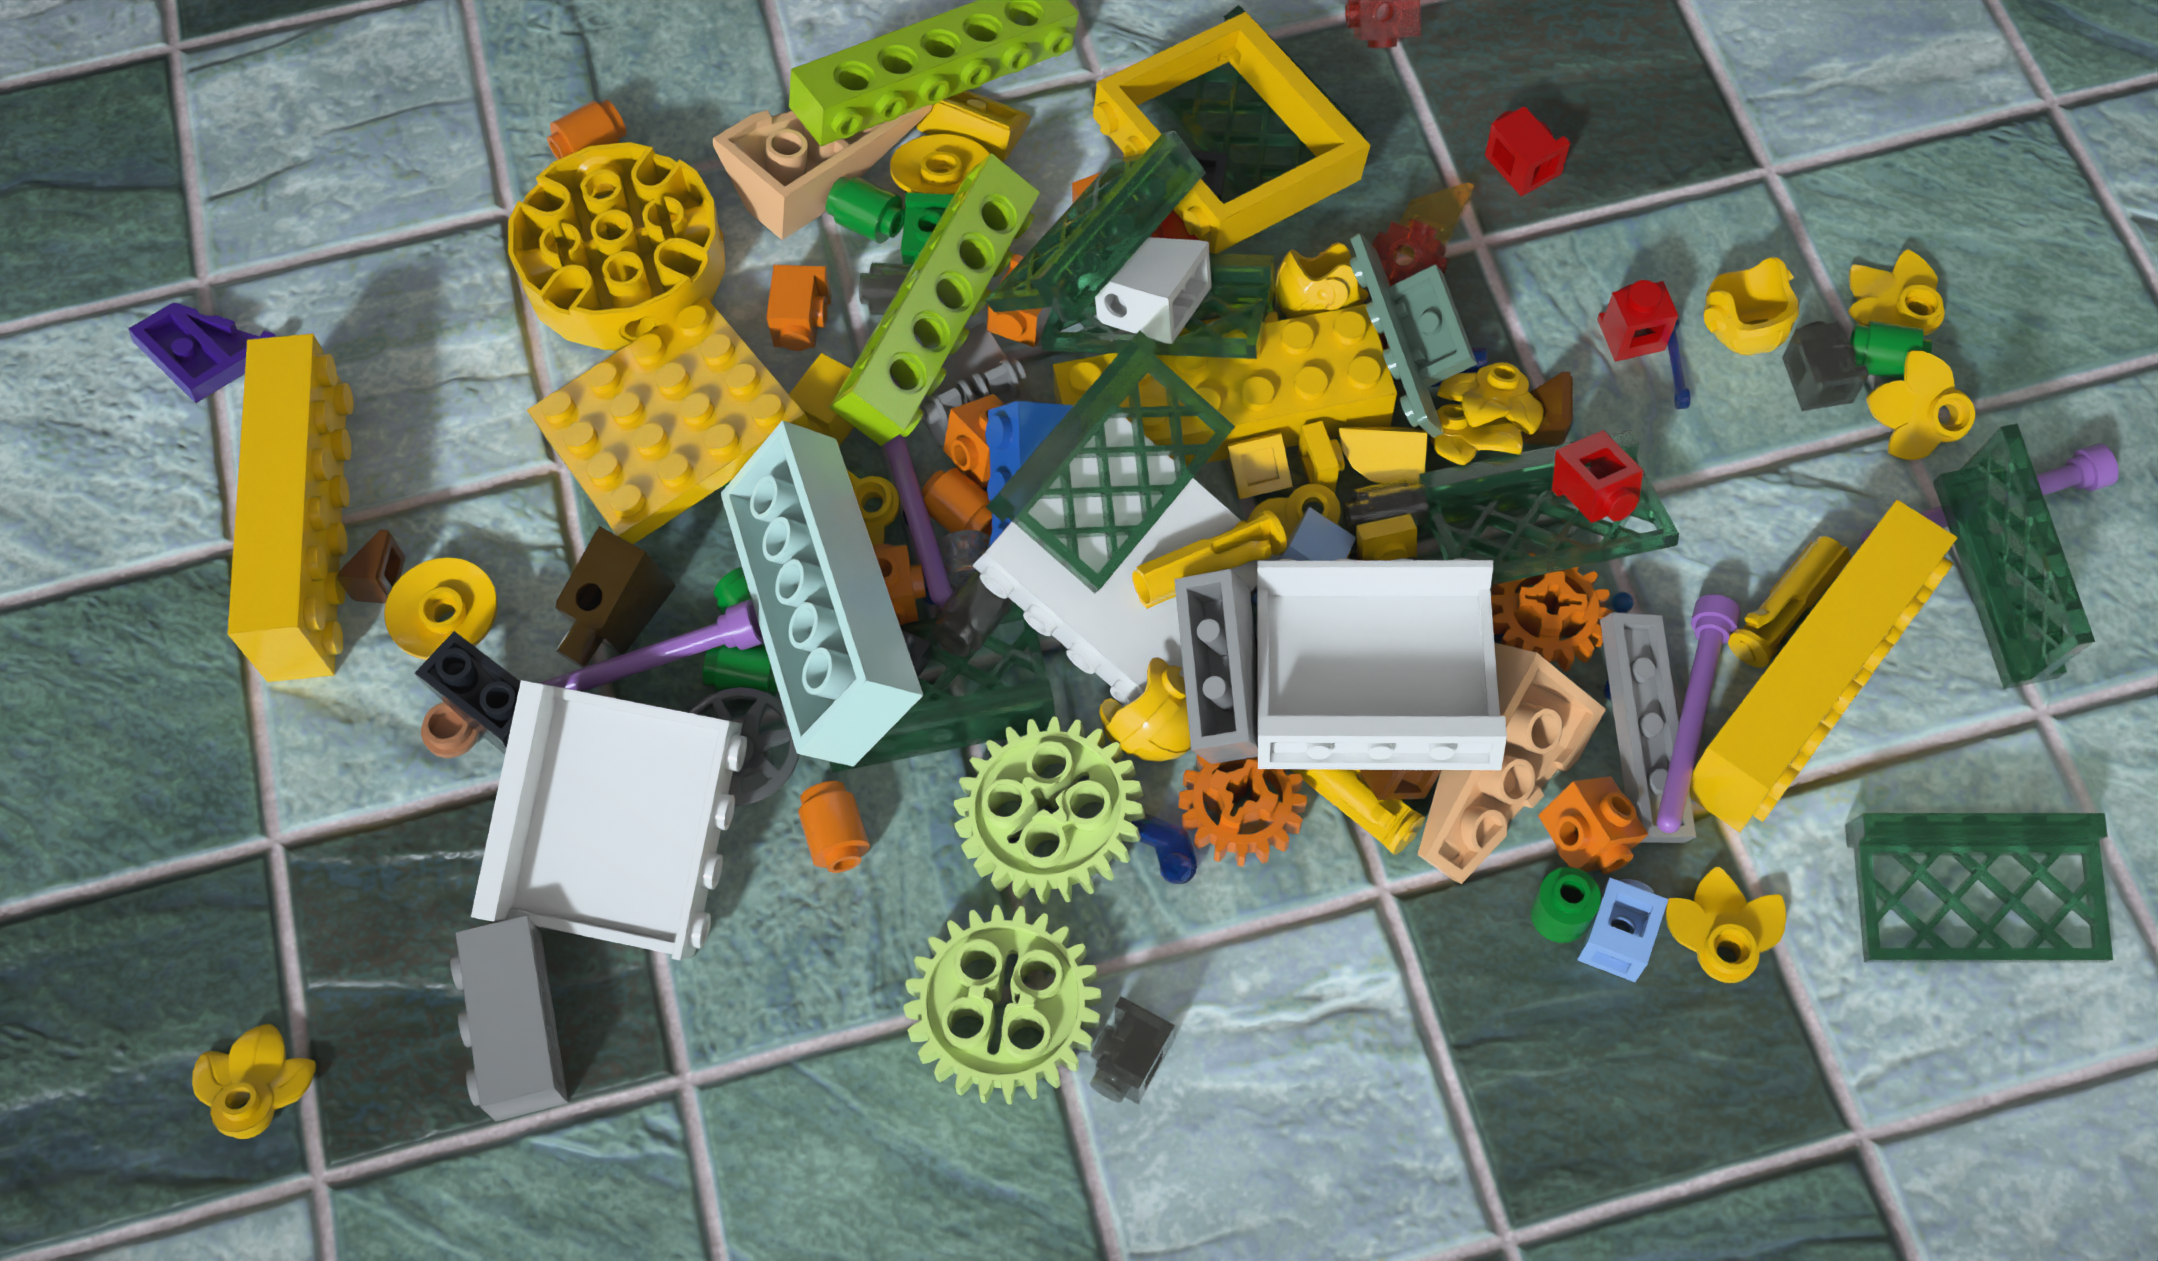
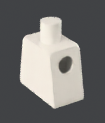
M1128 236L1119 241L1105 261L1081 258L1075 271V286L1078 290L1095 293L1097 318L1101 323L1172 344L1211 289L1209 244L1207 241Z

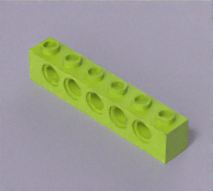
M977 0L792 68L790 74L789 108L820 146L842 138H849L865 129L884 122L893 121L899 116L922 107L937 104L948 97L969 89L978 88L987 82L1005 75L1020 72L1026 67L1049 58L1063 55L1073 48L1079 12L1068 0Z
M992 153L966 174L829 407L880 446L899 434L907 437L918 425L924 413L919 408L925 395H931L943 381L947 370L942 367L948 355H953L965 342L969 335V329L965 327V324L970 315H976L990 298L992 291L987 288V285L992 277H997L1006 268L1013 257V252L1008 249L1013 239L1021 237L1035 217L1030 209L1040 192ZM914 334L921 340L923 346L917 342ZM890 374L897 379L900 388L894 384Z

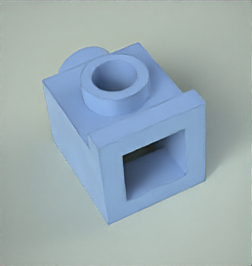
M1609 878L1601 892L1599 910L1590 924L1577 960L1636 982L1648 964L1668 899L1654 894L1653 889L1642 882L1632 879L1618 881ZM1622 923L1629 929L1630 933L1612 927L1611 924Z

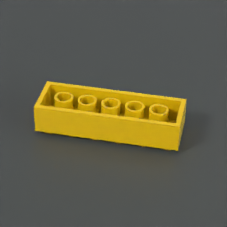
M1366 304L1177 340L1172 344L1161 343L1053 364L1056 404L1074 405L1076 445L1091 426L1112 406L1181 468L1229 459L1226 448L1227 443L1278 431L1282 434L1284 448L1299 445L1301 426L1323 421L1329 439L1340 437L1339 428L1390 427L1397 397V391L1390 370L1384 359L1380 338L1368 315Z
M313 333L247 340L227 634L267 682L335 676V656L343 651V633L340 623L337 621L338 605L344 603L346 592L338 581L337 576L339 573L340 556L346 555L348 547L347 534L341 519L342 508L348 507L350 500L348 483L343 474L344 461L350 460L352 453L350 436L345 428L346 415L353 413V395L349 384L342 383L337 375L332 355L324 353Z
M1896 500L1706 748L1693 770L1689 787L1690 798L1739 833H1741L1752 816L1764 822L1784 792L1805 767L1824 738L1828 736L1853 699L1859 694L1876 671V668L1888 655L1908 625L1917 616L1954 563L1947 559L1945 555L1958 537L1901 501Z

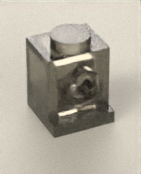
M1816 321L1797 328L1782 357L1801 411L1854 403L1869 375L1865 365L1855 367L1856 356L1854 348L1850 342H1845L1838 322L1827 324L1823 321Z
M1120 996L1115 1005V1024L1118 1025L1117 1028L1107 1025L1091 1053V1058L1097 1060V1063L1095 1064V1075L1089 1084L1099 1094L1114 1102L1122 1103L1125 1097L1139 1105L1174 1042L1175 1025Z

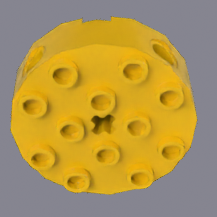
M633 142L589 146L552 162L536 177L538 184L527 193L524 201H517L508 220V255L538 319L567 341L603 350L620 351L657 326H662L677 318L681 310L704 296L712 303L726 271L724 235L718 225L716 205L698 171L680 159L676 162L670 157L655 154L653 147Z

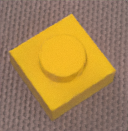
M1323 421L1303 425L1300 432L1298 456L1308 483L1326 486L1335 493L1338 472L1344 470V458L1340 444L1337 439L1329 440Z
M1279 431L1226 444L1236 494L1239 499L1293 487L1282 434Z
M1411 514L1356 525L1357 561H1384L1401 558L1417 560V527Z

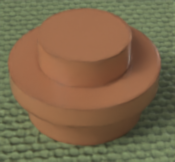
M444 702L435 705L427 712L421 727V737L426 747L434 755L443 758H454L465 754L475 745L479 738V733Z

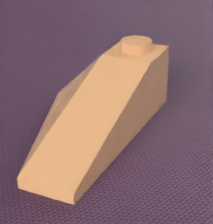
M932 105L922 107L899 116L893 121L878 124L860 131L849 138H842L824 146L818 144L793 111L771 116L769 111L766 110L751 114L713 138V147L746 210L781 240H784L826 211V200L829 191L840 177L844 176L851 179L852 177L860 178L932 110Z
M1494 643L1499 709L1500 716H1505L1507 732L1502 769L1441 770L1417 854L1453 881L1461 884L1507 836V824L1524 806L1533 809L1545 796L1541 788L1558 770L1567 772L1578 761L1606 710L1538 653Z

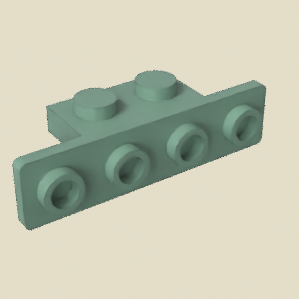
M1359 233L1350 238L1356 254L1355 257L1350 259V265L1359 284L1363 288L1368 287L1373 301L1366 304L1368 315L1375 329L1380 334L1385 333L1389 348L1383 350L1384 359L1393 377L1396 380L1401 378L1406 395L1400 397L1401 406L1413 427L1420 425L1435 438L1443 434L1444 431L1428 387L1477 365L1476 359L1443 272L1435 264L1390 286L1377 250Z

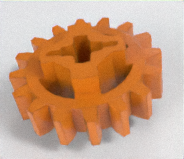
M1551 552L1547 563H1540L1536 555L1530 553L1527 555L1524 569L1512 561L1507 565L1504 577L1497 576L1494 580L1490 592L1493 595L1491 596L1494 635L1504 634L1501 644L1536 652L1549 663L1557 661L1564 672L1570 671L1574 655L1579 660L1587 663L1593 654L1594 647L1601 648L1603 644L1600 620L1613 612L1610 609L1604 608L1610 596L1609 590H1594L1593 587L1598 574L1595 571L1584 576L1578 573L1580 560L1577 558L1571 560L1566 567L1559 564L1557 552ZM1564 636H1573L1565 640H1560Z
M1197 755L1196 767L1199 772L1185 770L1183 786L1188 790L1179 792L1178 806L1181 809L1188 810L1182 815L1183 829L1193 830L1198 828L1195 834L1194 846L1200 849L1212 843L1215 845L1214 860L1218 862L1225 857L1227 851L1235 853L1236 863L1244 867L1247 853L1255 852L1257 858L1263 864L1268 862L1269 846L1273 845L1276 849L1285 852L1290 841L1287 832L1299 834L1303 819L1298 813L1305 812L1307 796L1296 793L1302 787V775H1286L1288 769H1258V757L1211 764ZM1266 779L1270 781L1271 784L1277 790L1281 802L1278 801L1277 794H1274L1268 790L1265 783ZM1252 788L1250 800H1247L1243 807H1239L1236 815L1233 816V803H1238L1241 797L1246 796L1248 789ZM1203 801L1207 802V809L1217 813L1220 820L1218 825L1208 816ZM1259 830V832H1256V833H1253V834H1248V833H1250V832Z

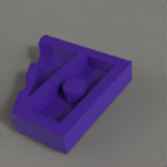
M175 302L128 328L133 343L195 403L245 374L247 340L277 337L275 334L265 330L260 336L237 330L233 320L217 315H202L197 309Z

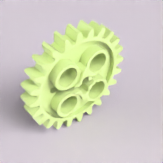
M1052 717L1048 730L1040 732L1035 721L1029 719L1027 735L1019 737L1011 727L1006 728L1008 744L1001 747L996 742L988 740L986 745L992 757L988 761L976 757L970 759V763L978 775L977 778L962 777L959 780L963 791L970 796L954 800V806L958 814L966 817L954 823L961 838H968L961 845L968 859L977 858L973 866L981 878L993 872L991 882L997 891H1002L1013 881V893L1019 901H1022L1027 896L1031 888H1035L1040 903L1045 905L1050 897L1051 889H1059L1065 902H1071L1072 885L1078 883L1089 894L1094 893L1091 877L1098 873L1112 881L1114 875L1109 865L1110 860L1113 858L1125 863L1130 861L1128 851L1122 842H1139L1141 838L1138 828L1130 823L1145 819L1142 804L1135 802L1144 794L1140 781L1131 780L1136 775L1132 760L1120 762L1123 752L1118 742L1104 748L1106 740L1103 731L1099 728L1085 738V731L1081 720L1076 719L1068 732H1063L1058 718ZM1060 763L1065 765L1063 772L1055 778L1046 779L1040 777L1043 769L1050 764ZM1082 776L1090 777L1089 780L1078 782ZM1013 800L1022 802L1017 812L1011 816H996L997 810L1005 802ZM1097 802L1104 805L1101 812L1093 818L1084 819L1077 816L1080 808L1087 803ZM1046 805H1049L1054 810L1059 808L1053 814H1050L1045 809L1041 810ZM1020 837L1018 842L1014 844L1009 843L1010 838ZM1046 840L1059 842L1057 850L1048 857L1040 858L1033 856L1034 849L1041 842Z
M994 905L991 921L983 923L975 910L969 911L970 928L963 931L955 922L950 920L947 922L950 940L947 943L933 936H930L928 939L934 958L915 957V967L924 978L907 979L905 985L909 994L920 999L904 1004V1012L907 1018L921 1021L913 1024L907 1030L911 1042L927 1041L918 1051L922 1064L940 1059L934 1071L937 1081L942 1082L952 1074H957L955 1088L958 1095L962 1096L975 1083L978 1084L982 1103H987L994 1088H1002L1006 1103L1012 1104L1015 1097V1088L1024 1086L1029 1096L1034 1100L1038 1098L1037 1080L1044 1077L1049 1084L1057 1089L1061 1086L1057 1070L1060 1065L1075 1072L1079 1069V1060L1072 1050L1077 1048L1091 1051L1093 1048V1039L1082 1028L1092 1029L1100 1027V1014L1087 1008L1102 1002L1101 989L1086 986L1097 978V969L1095 965L1078 966L1086 957V947L1083 943L1068 949L1065 948L1070 938L1067 926L1058 929L1052 935L1048 933V914L1043 913L1033 925L1027 924L1025 908L1023 906H1019L1013 920L1010 921L1004 920L1000 906ZM1015 953L1018 955V961L1014 967L1010 983L1013 1003H1009L1005 1007L1000 1048L997 1054L991 1055L988 1053V1047L996 1026L993 1004L999 1003L1001 1000L1007 957L1009 954ZM977 959H986L996 966L993 973L984 979L974 980L967 977L964 971L972 961ZM1034 970H1046L1055 977L1054 982L1043 990H1032L1023 984L1025 976ZM965 1016H973L984 1023L981 1031L971 1038H959L951 1032V1029L958 1019ZM1023 1027H1033L1043 1034L1042 1041L1032 1049L1017 1048L1010 1040L1013 1034Z

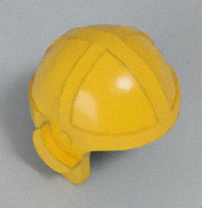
M1334 243L1314 258H1306L1293 249L1287 253L1276 273L1275 292L1277 302L1288 319L1363 305L1369 293L1358 285V280L1350 265L1351 254L1345 244Z
M1769 257L1752 268L1719 274L1712 281L1706 293L1703 314L1704 322L1709 331L1714 333L1717 339L1732 352L1750 356L1768 353L1787 340L1793 329L1794 322L1799 316V302L1789 284V281L1794 277L1786 268L1784 262L1778 257Z
M1159 657L1152 658L1148 664L1147 685L1142 695L1124 707L1112 698L1105 699L1101 703L1099 714L1104 724L1105 734L1112 743L1118 742L1122 751L1127 755H1132L1145 761L1161 762L1178 759L1191 749L1184 677L1179 675L1182 670L1181 667L1176 665L1169 666Z

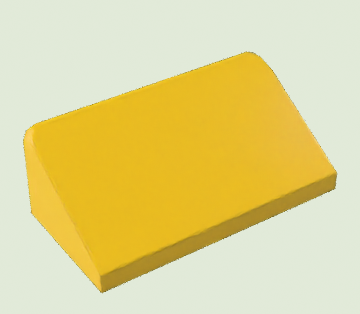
M966 90L932 105V110L916 124V128L928 135L951 134L969 138L982 145L989 154L992 153L1004 162L1030 124L1031 116Z

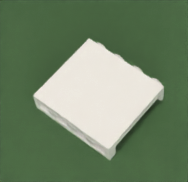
M1110 406L972 566L981 573L980 580L987 589L998 597H1009L1025 611L1023 617L1033 629L1045 636L1052 635L1068 649L1066 652L1068 658L1078 668L1089 674L1095 672L1111 686V695L1124 707L1136 700L1145 691L1148 664L1152 658L1159 657L1169 666L1176 665L1181 667L1182 670L1179 675L1184 676L1176 597L1146 609L1139 601V596L1133 585V571L1139 565L1203 538L1210 539L1233 529L1241 520L1115 408ZM1271 554V558L1253 560L1232 570L1250 587L1251 593L1257 585L1258 561H1276L1280 555Z
M1401 558L1384 561H1355L1352 559H1337L1334 561H1296L1293 559L1258 561V769L1501 770L1507 732L1505 716H1500L1490 593L1493 560H1470L1465 558L1453 560H1411Z
M521 680L471 917L495 922L528 915L535 926L672 954L671 959L675 960L694 957L696 948L702 949L704 947L710 930L711 915L710 913H705L704 909L708 890H714L717 887L721 876L723 856L716 853L720 831H726L729 828L734 813L735 797L734 795H729L728 792L733 771H740L746 755L747 738L740 736L743 723Z

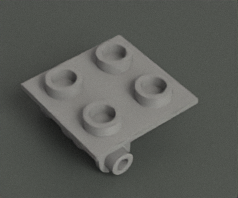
M983 322L969 329V335L962 346L953 355L947 356L942 365L947 370L943 381L931 395H925L919 408L924 411L922 420L941 449L944 447L950 409L995 394L1005 405L1016 401H1035L1022 380L1026 379V375L1021 363L1017 359L1009 362L991 332L987 331V326Z

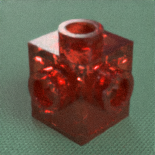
M1345 0L1347 29L1354 28V37L1360 40H1367V48L1396 47L1397 38L1421 36L1420 0ZM1385 4V13L1382 17L1378 18L1377 11L1381 5Z
M1409 218L1406 226L1391 222L1387 233L1379 231L1372 246L1379 254L1390 286L1435 264L1444 275L1449 258L1444 257L1447 248L1441 241L1435 239L1438 232L1437 229ZM1411 247L1415 252L1414 260L1408 265H1399L1397 260L1402 248Z

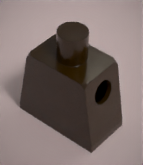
M599 526L556 601L555 608L573 625L555 651L581 668L587 666L601 643L623 654L630 648L676 585L644 550Z

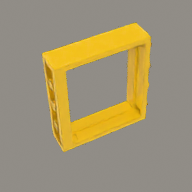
M1247 12L1097 81L1095 103L1092 111L1094 120L1100 125V132L1108 135L1122 150L1127 163L1133 169H1138L1153 186L1159 200L1164 204H1169L1184 221L1189 234H1195L1199 240L1208 242L1209 251L1212 255L1249 238L1360 181L1371 145ZM1230 62L1310 149L1316 158L1223 204L1141 112L1137 105Z

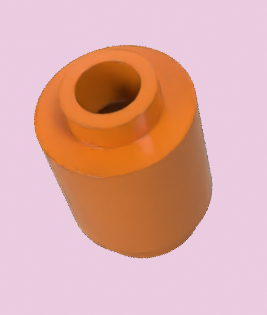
M605 99L600 103L590 101L550 123L552 135L547 137V141L551 151L558 160L589 146L619 143V139L626 136L627 131L617 109L610 101Z
M952 468L947 472L939 470L933 474L922 490L929 516L962 543L969 541L975 547L983 545L990 539L992 534V507L988 493L958 468Z
M840 781L822 782L806 789L800 795L802 806L798 810V815L813 864L820 868H827L831 873L845 872L855 868L861 863V857L868 852L870 844L854 795L846 791L844 783Z

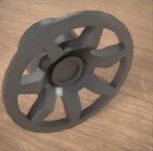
M742 687L713 693L698 702L688 712L702 715L714 707L718 719L734 722L723 702L737 699L756 701L747 712L742 724L740 736L747 738L746 755L740 771H733L728 792L729 795H734L735 807L750 805L774 794L790 778L800 755L796 753L782 702L767 692ZM767 706L782 717L787 729L770 730L764 734L759 731ZM789 741L788 756L778 771L774 767L770 749Z

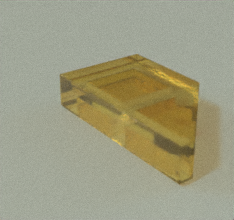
M1464 183L1410 200L1391 238L1389 249L1431 265L1436 264L1438 267L1472 197L1474 185Z

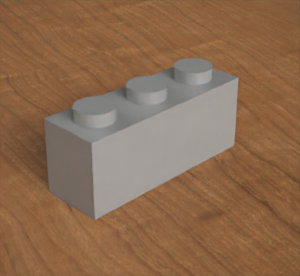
M1232 569L1174 579L1191 750L1211 764L1258 757V659L1250 587Z
M528 915L456 932L458 954L451 955L450 966L456 988L458 990L464 989L466 1010L458 1013V1024L465 1047H472L474 1068L467 1070L466 1081L473 1105H480L497 1122L568 1104L541 932Z

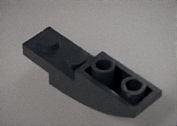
M453 631L414 674L447 706L505 755L521 681L457 632Z

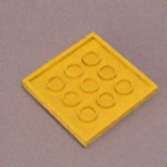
M706 296L681 310L677 318L662 326L659 325L645 335L640 336L631 344L527 409L534 423L613 532L631 544H635L731 481L782 420L807 429L812 428L802 409Z

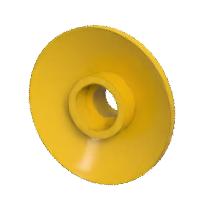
M951 134L926 135L906 142L894 152L890 161V173L894 182L908 193L954 195L966 174L990 154L982 145L966 137Z
M436 558L411 568L394 584L385 604V624L389 635L399 648L411 656L427 660L453 631L457 632L472 645H478L489 633L495 622L498 598L492 581L477 565L459 558ZM455 612L448 620L438 622L444 613Z

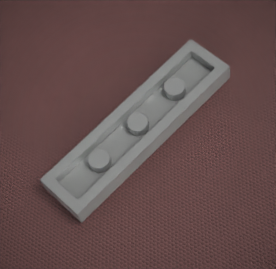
M1611 612L1602 618L1600 623L1625 795L1634 805L1637 817L1649 834L1640 843H1686L1697 838L1690 792H1688L1680 828L1674 833H1664L1657 826V816L1679 726L1662 615Z

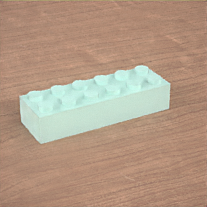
M782 420L721 492V497L796 753L854 767L923 696L837 440Z

